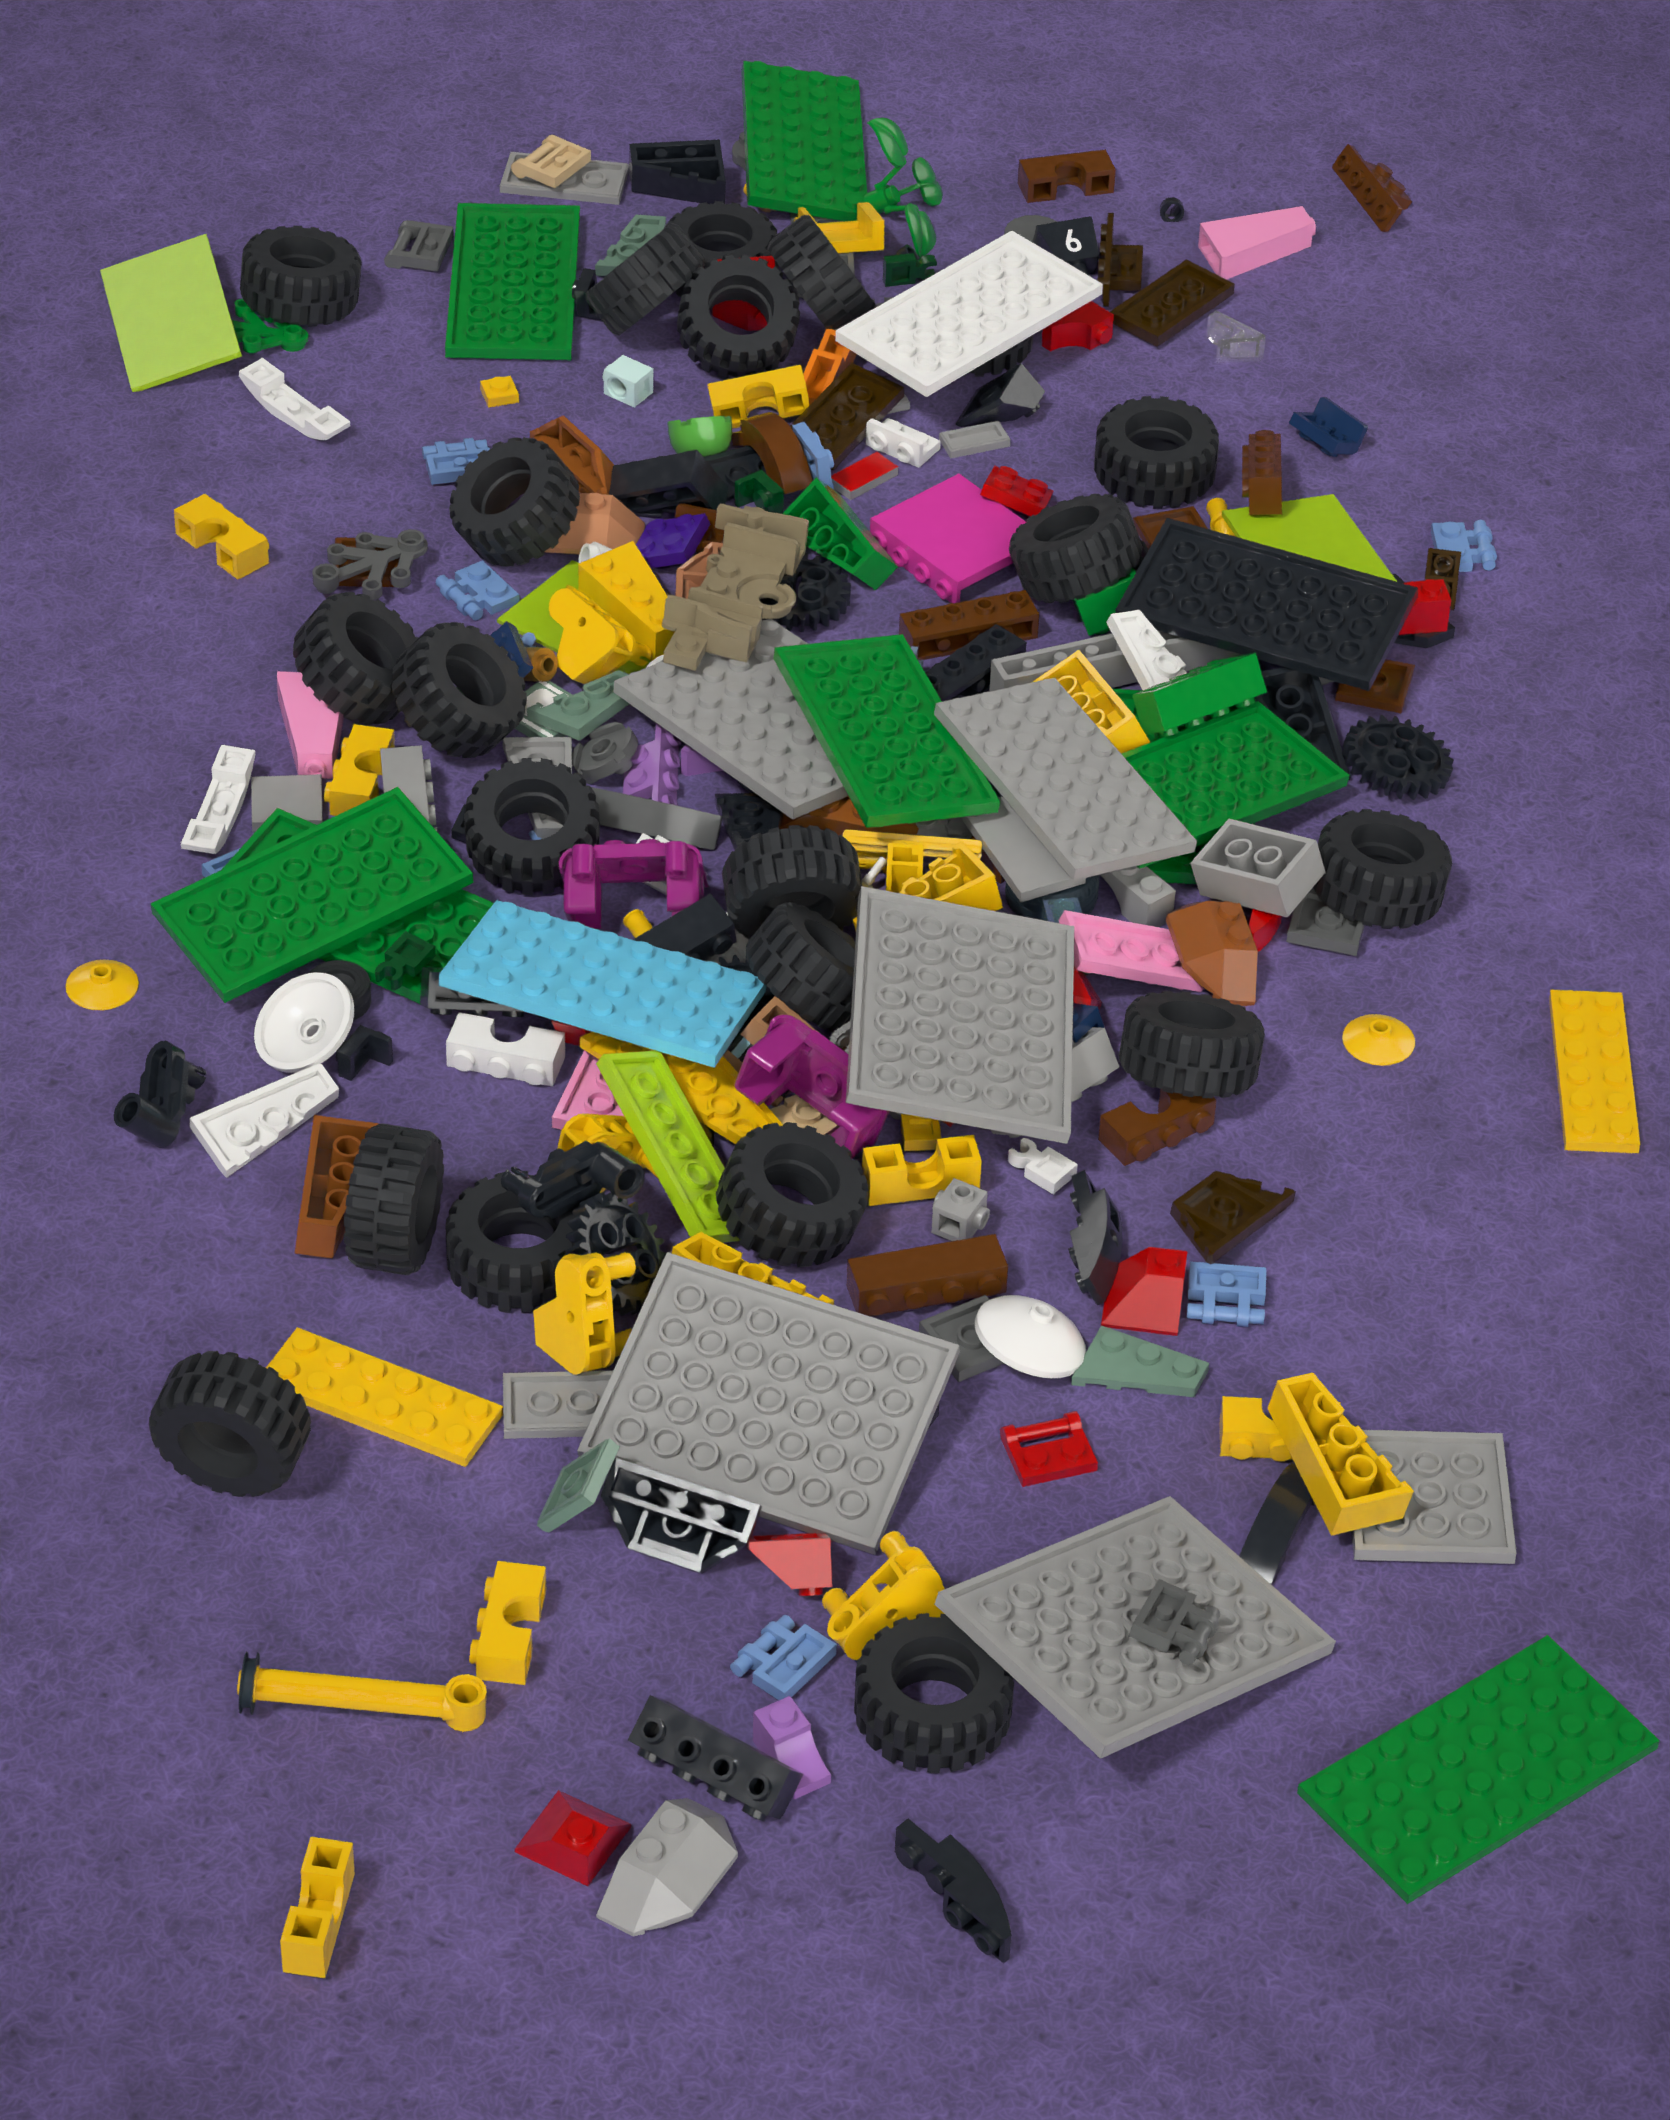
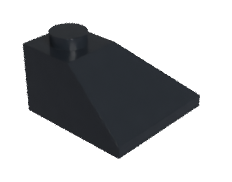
M1021 363L979 387L955 424L959 427H967L995 421H1013L1023 415L1028 418L1040 408L1039 401L1045 390Z

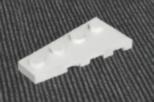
M1140 610L1110 615L1106 623L1142 690L1170 681L1169 679L1175 676L1186 674L1184 670L1186 664L1178 655L1175 656L1169 653L1164 647L1165 639ZM1206 715L1203 717L1204 721L1213 719L1210 718V715Z
M322 1064L313 1065L191 1117L190 1128L218 1169L227 1178L336 1100L339 1096V1088Z

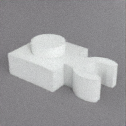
M1027 1138L1021 1140L1020 1151L1022 1153L1017 1152L1013 1148L1008 1153V1162L1012 1166L1025 1168V1178L1053 1195L1072 1179V1175L1077 1174V1163L1050 1147L1040 1152L1037 1150L1035 1143Z

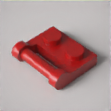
M1077 1411L1064 1413L1063 1418L1017 1428L1013 1424L1000 1427L1002 1443L1022 1487L1097 1471L1098 1461L1082 1429L1081 1419ZM1068 1433L1069 1435L1068 1438L1022 1448L1020 1445L1022 1442Z

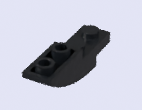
M1083 1170L1071 1176L1075 1191L1070 1193V1197L1075 1209L1081 1216L1076 1217L1078 1227L1070 1230L1073 1247L1068 1248L1075 1267L1079 1269V1272H1076L1074 1275L1083 1294L1089 1292L1095 1303L1100 1305L1105 1302L1118 1271L1123 1242L1120 1212L1105 1188L1097 1191L1088 1174Z
M909 1818L897 1826L895 1853L898 1860L906 1868H915L922 1874L934 1892L937 1894L944 1893L942 1912L947 1922L955 1929L962 1928L973 1937L975 1944L984 1954H993L1003 1964L1009 1960L1012 1934L1008 1916L996 1888L977 1860L951 1834L937 1843Z

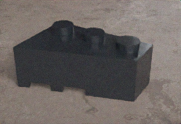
M720 139L629 144V175L632 192L696 203L707 202V204H715V201H723L725 204L726 179Z
M693 450L614 465L609 495L617 498L637 517L662 518L663 512L676 513V507L680 503L717 510L719 504L726 503L729 488L699 451Z

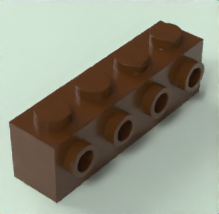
M1259 430L1255 434H1249V445H1242V498H1249V515L1282 514L1281 434H1274V431Z
M1026 590L1013 591L1001 595L981 597L964 602L949 603L943 606L900 613L899 635H904L910 647H918V659L927 660L953 654L958 648H962L980 633H984L995 624L1024 641L1038 638L1039 612Z
M996 1234L848 1259L846 1286L857 1313L877 1316L979 1298L984 1295L993 1296L1006 1293L1008 1264Z

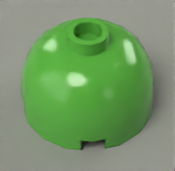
M731 416L690 418L683 422L681 420L667 422L670 444L675 453L698 450L703 457L726 451L732 440Z

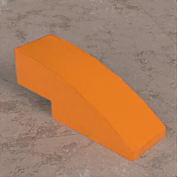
M826 329L819 348L813 349L803 373L810 405L850 363L854 362L857 355L835 341L836 330Z

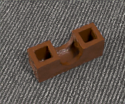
M1106 149L1020 159L1017 183L1027 203L1056 200L1057 186L1065 184L1079 187L1085 196L1114 193L1116 169Z
M1160 1089L1159 1113L1157 1114L1145 1113L1130 1101L1100 1115L1098 1140L1124 1166L1135 1161H1144L1152 1153L1164 1147H1174L1182 1139L1196 1132L1203 1133L1214 1124L1217 1100L1214 1097L1182 1096L1183 1094L1168 1093Z

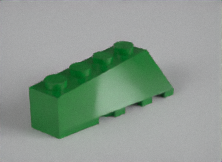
M817 477L783 513L807 519L809 527L806 546L858 577L874 590H877L898 568V565L841 495Z
M1252 653L1212 660L1206 666L1189 670L1190 673L1170 678V681L1156 684L1133 694L1132 697L1145 734L1158 733L1159 738L1178 733V726L1184 724L1185 728L1204 723L1203 717L1206 715H1210V718H1215L1230 713V706L1235 705L1236 708H1242L1256 703L1254 697L1267 693L1257 655Z

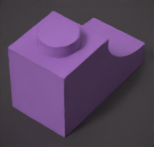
M790 1696L753 1712V1742L760 1751L804 1774L793 1795L794 1799L831 1783V1774L822 1761L814 1743L811 1724Z

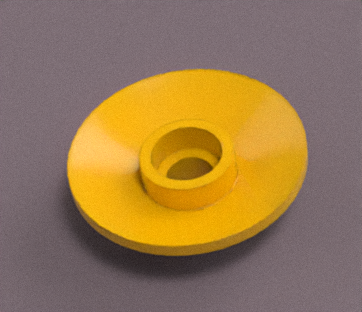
M95 960L82 964L73 970L66 980L68 997L75 1004L91 1010H109L122 1006L134 997L139 986L135 971L128 965L114 960Z
M1380 1014L1364 1015L1352 1020L1347 1024L1342 1035L1346 1050L1356 1059L1372 1065L1383 1066L1399 1063L1408 1058L1415 1047L1414 1035L1406 1024L1396 1018Z

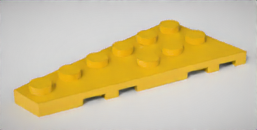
M596 1032L580 1037V1048L598 1059L603 1054L656 1051ZM661 1052L698 1121L734 1144L755 1128L761 1127L763 1129L764 1125L778 1123L779 1126H783L782 1122L764 1102L757 1106L736 1090L735 1081L738 1072L724 1056L721 1057L715 1068Z

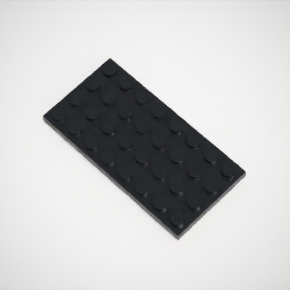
M1166 518L1116 607L1115 612L1122 613L1140 610L1157 631L1241 655L1256 653L1259 660L1370 691L1418 598V588Z

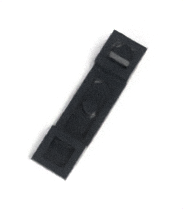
M1291 1462L1283 1470L1271 1488L1239 1555L1240 1558L1271 1585L1285 1561L1286 1551L1311 1505L1314 1506L1315 1504L1294 1463Z

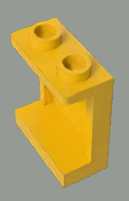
M869 202L857 203V221L817 223L814 220L838 253L884 250V219ZM805 207L798 208V217H795L794 221L802 215H810Z

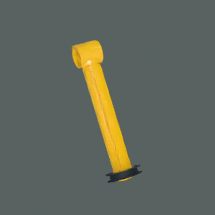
M246 1651L242 1670L239 1671L237 1694L239 1695L240 1714L243 1708H250V1714L253 1715L256 1701L261 1700L440 1717L446 1721L448 1726L462 1732L478 1728L483 1724L486 1717V1685L478 1677L469 1674L453 1677L445 1686L260 1668L259 1653H257L255 1659L249 1658Z

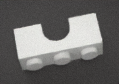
M459 1012L446 1040L447 1066L455 1067L460 1071L470 1070L490 1074L496 1078L506 1077L526 1081L531 1085L542 1084L553 1087L565 1059V1033L529 1026L526 1035L522 1039L515 1042H502L495 1039L494 1019Z

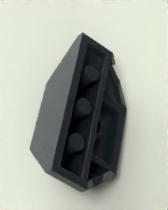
M615 1458L611 1465L601 1493V1497L608 1507L613 1521L628 1549L701 1574L748 1545V1540L752 1537L762 1506L618 1458Z

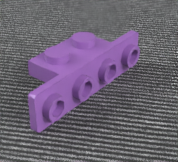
M656 723L655 740L644 745H638L635 754L631 758L633 764L624 773L623 794L645 799L652 798L654 801L678 806V767H680L679 745L681 740Z

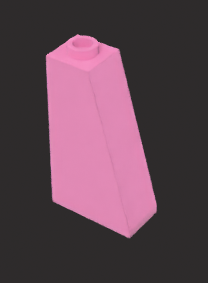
M1303 206L1200 223L1198 247L1215 274L1229 279L1311 247L1312 235L1316 233V225L1314 219L1309 217Z
M277 671L278 701L298 775L321 774V778L333 779V766L338 754L344 719L343 714L340 712L334 713L327 708L329 705L323 700L319 701L313 695L314 691L310 687H306L302 681L303 675L301 672Z

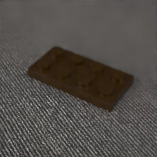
M1186 259L1111 310L1110 312L1114 314L1113 324L1158 347L1232 296L1235 284Z
M850 363L790 427L792 428V425L805 422L812 433L816 432L823 448L829 449L832 454L834 467L830 469L834 471L866 437L867 422L870 419L880 422L904 397V387L854 363Z

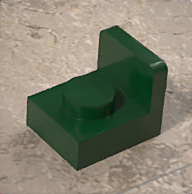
M759 470L735 481V505L739 508L754 502L756 507L762 508L765 511L783 514L784 490L764 471Z

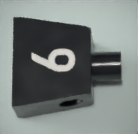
M1091 216L1036 226L1032 243L1088 276L1095 273L1099 260V250Z

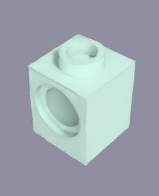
M622 355L604 369V394L635 408L653 393V368Z

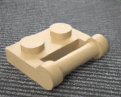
M549 135L542 141V145L524 159L519 158L511 165V169L518 178L522 179L527 176L546 186L556 188L591 161V151L555 135Z

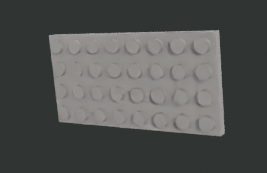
M1056 678L1015 685L1009 688L936 703L934 715L1073 881L1195 852L1197 840Z

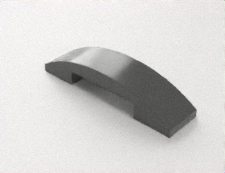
M592 787L596 795V802L599 804L600 825L639 834L644 833L653 837L659 835L667 840L682 841L686 844L715 851L723 816Z

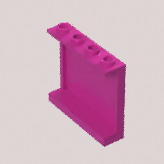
M957 474L870 518V532L899 567L905 568L914 575L918 582L925 583L936 591L941 599H946L951 603L960 602L962 589L1013 563L1009 553L1010 540L1013 533H1016V529L1021 524H1025L1026 521L1004 505L981 496V489L961 474Z

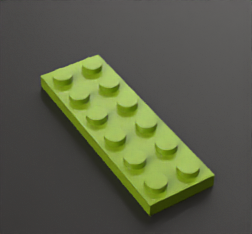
M659 1051L603 1054L596 1065L689 1236L692 1237L699 1232H703L722 1243L740 1241L737 1236H731L726 1228L727 1221L723 1222L718 1212L716 1191L725 1168L662 1053Z

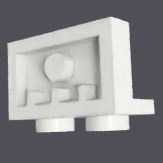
M887 418L881 423L875 419H870L866 424V445L918 468L940 450V440L903 425L898 421Z

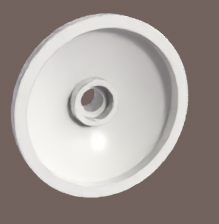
M318 972L303 974L283 984L264 1004L256 1021L254 1041L260 1057L275 1070L286 1073L299 1072L313 1065L321 1064L330 1058L343 1044L352 1026L354 1002L349 989L333 975Z
M1020 1295L996 1297L986 1301L978 1310L975 1318L976 1333L986 1349L1000 1361L1018 1371L1042 1378H1063L1074 1374L1083 1363L1086 1345L1079 1330L1067 1316L1046 1302Z

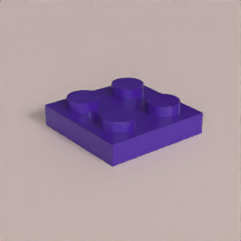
M705 513L698 515L685 514L678 518L667 520L655 519L646 525L636 546L650 568L682 564L692 557L710 526V522Z

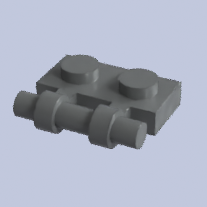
M1159 1579L1133 1622L1129 1637L1166 1653L1171 1644H1174L1181 1649L1179 1654L1180 1661L1185 1665H1192L1196 1659L1203 1656L1208 1646L1207 1639L1213 1637L1219 1627L1220 1611L1215 1606H1208L1205 1610L1195 1606L1194 1602L1197 1595ZM1183 1623L1186 1624V1625L1191 1626L1193 1630H1191V1629H1189V1628H1187V1627H1185V1626H1182Z

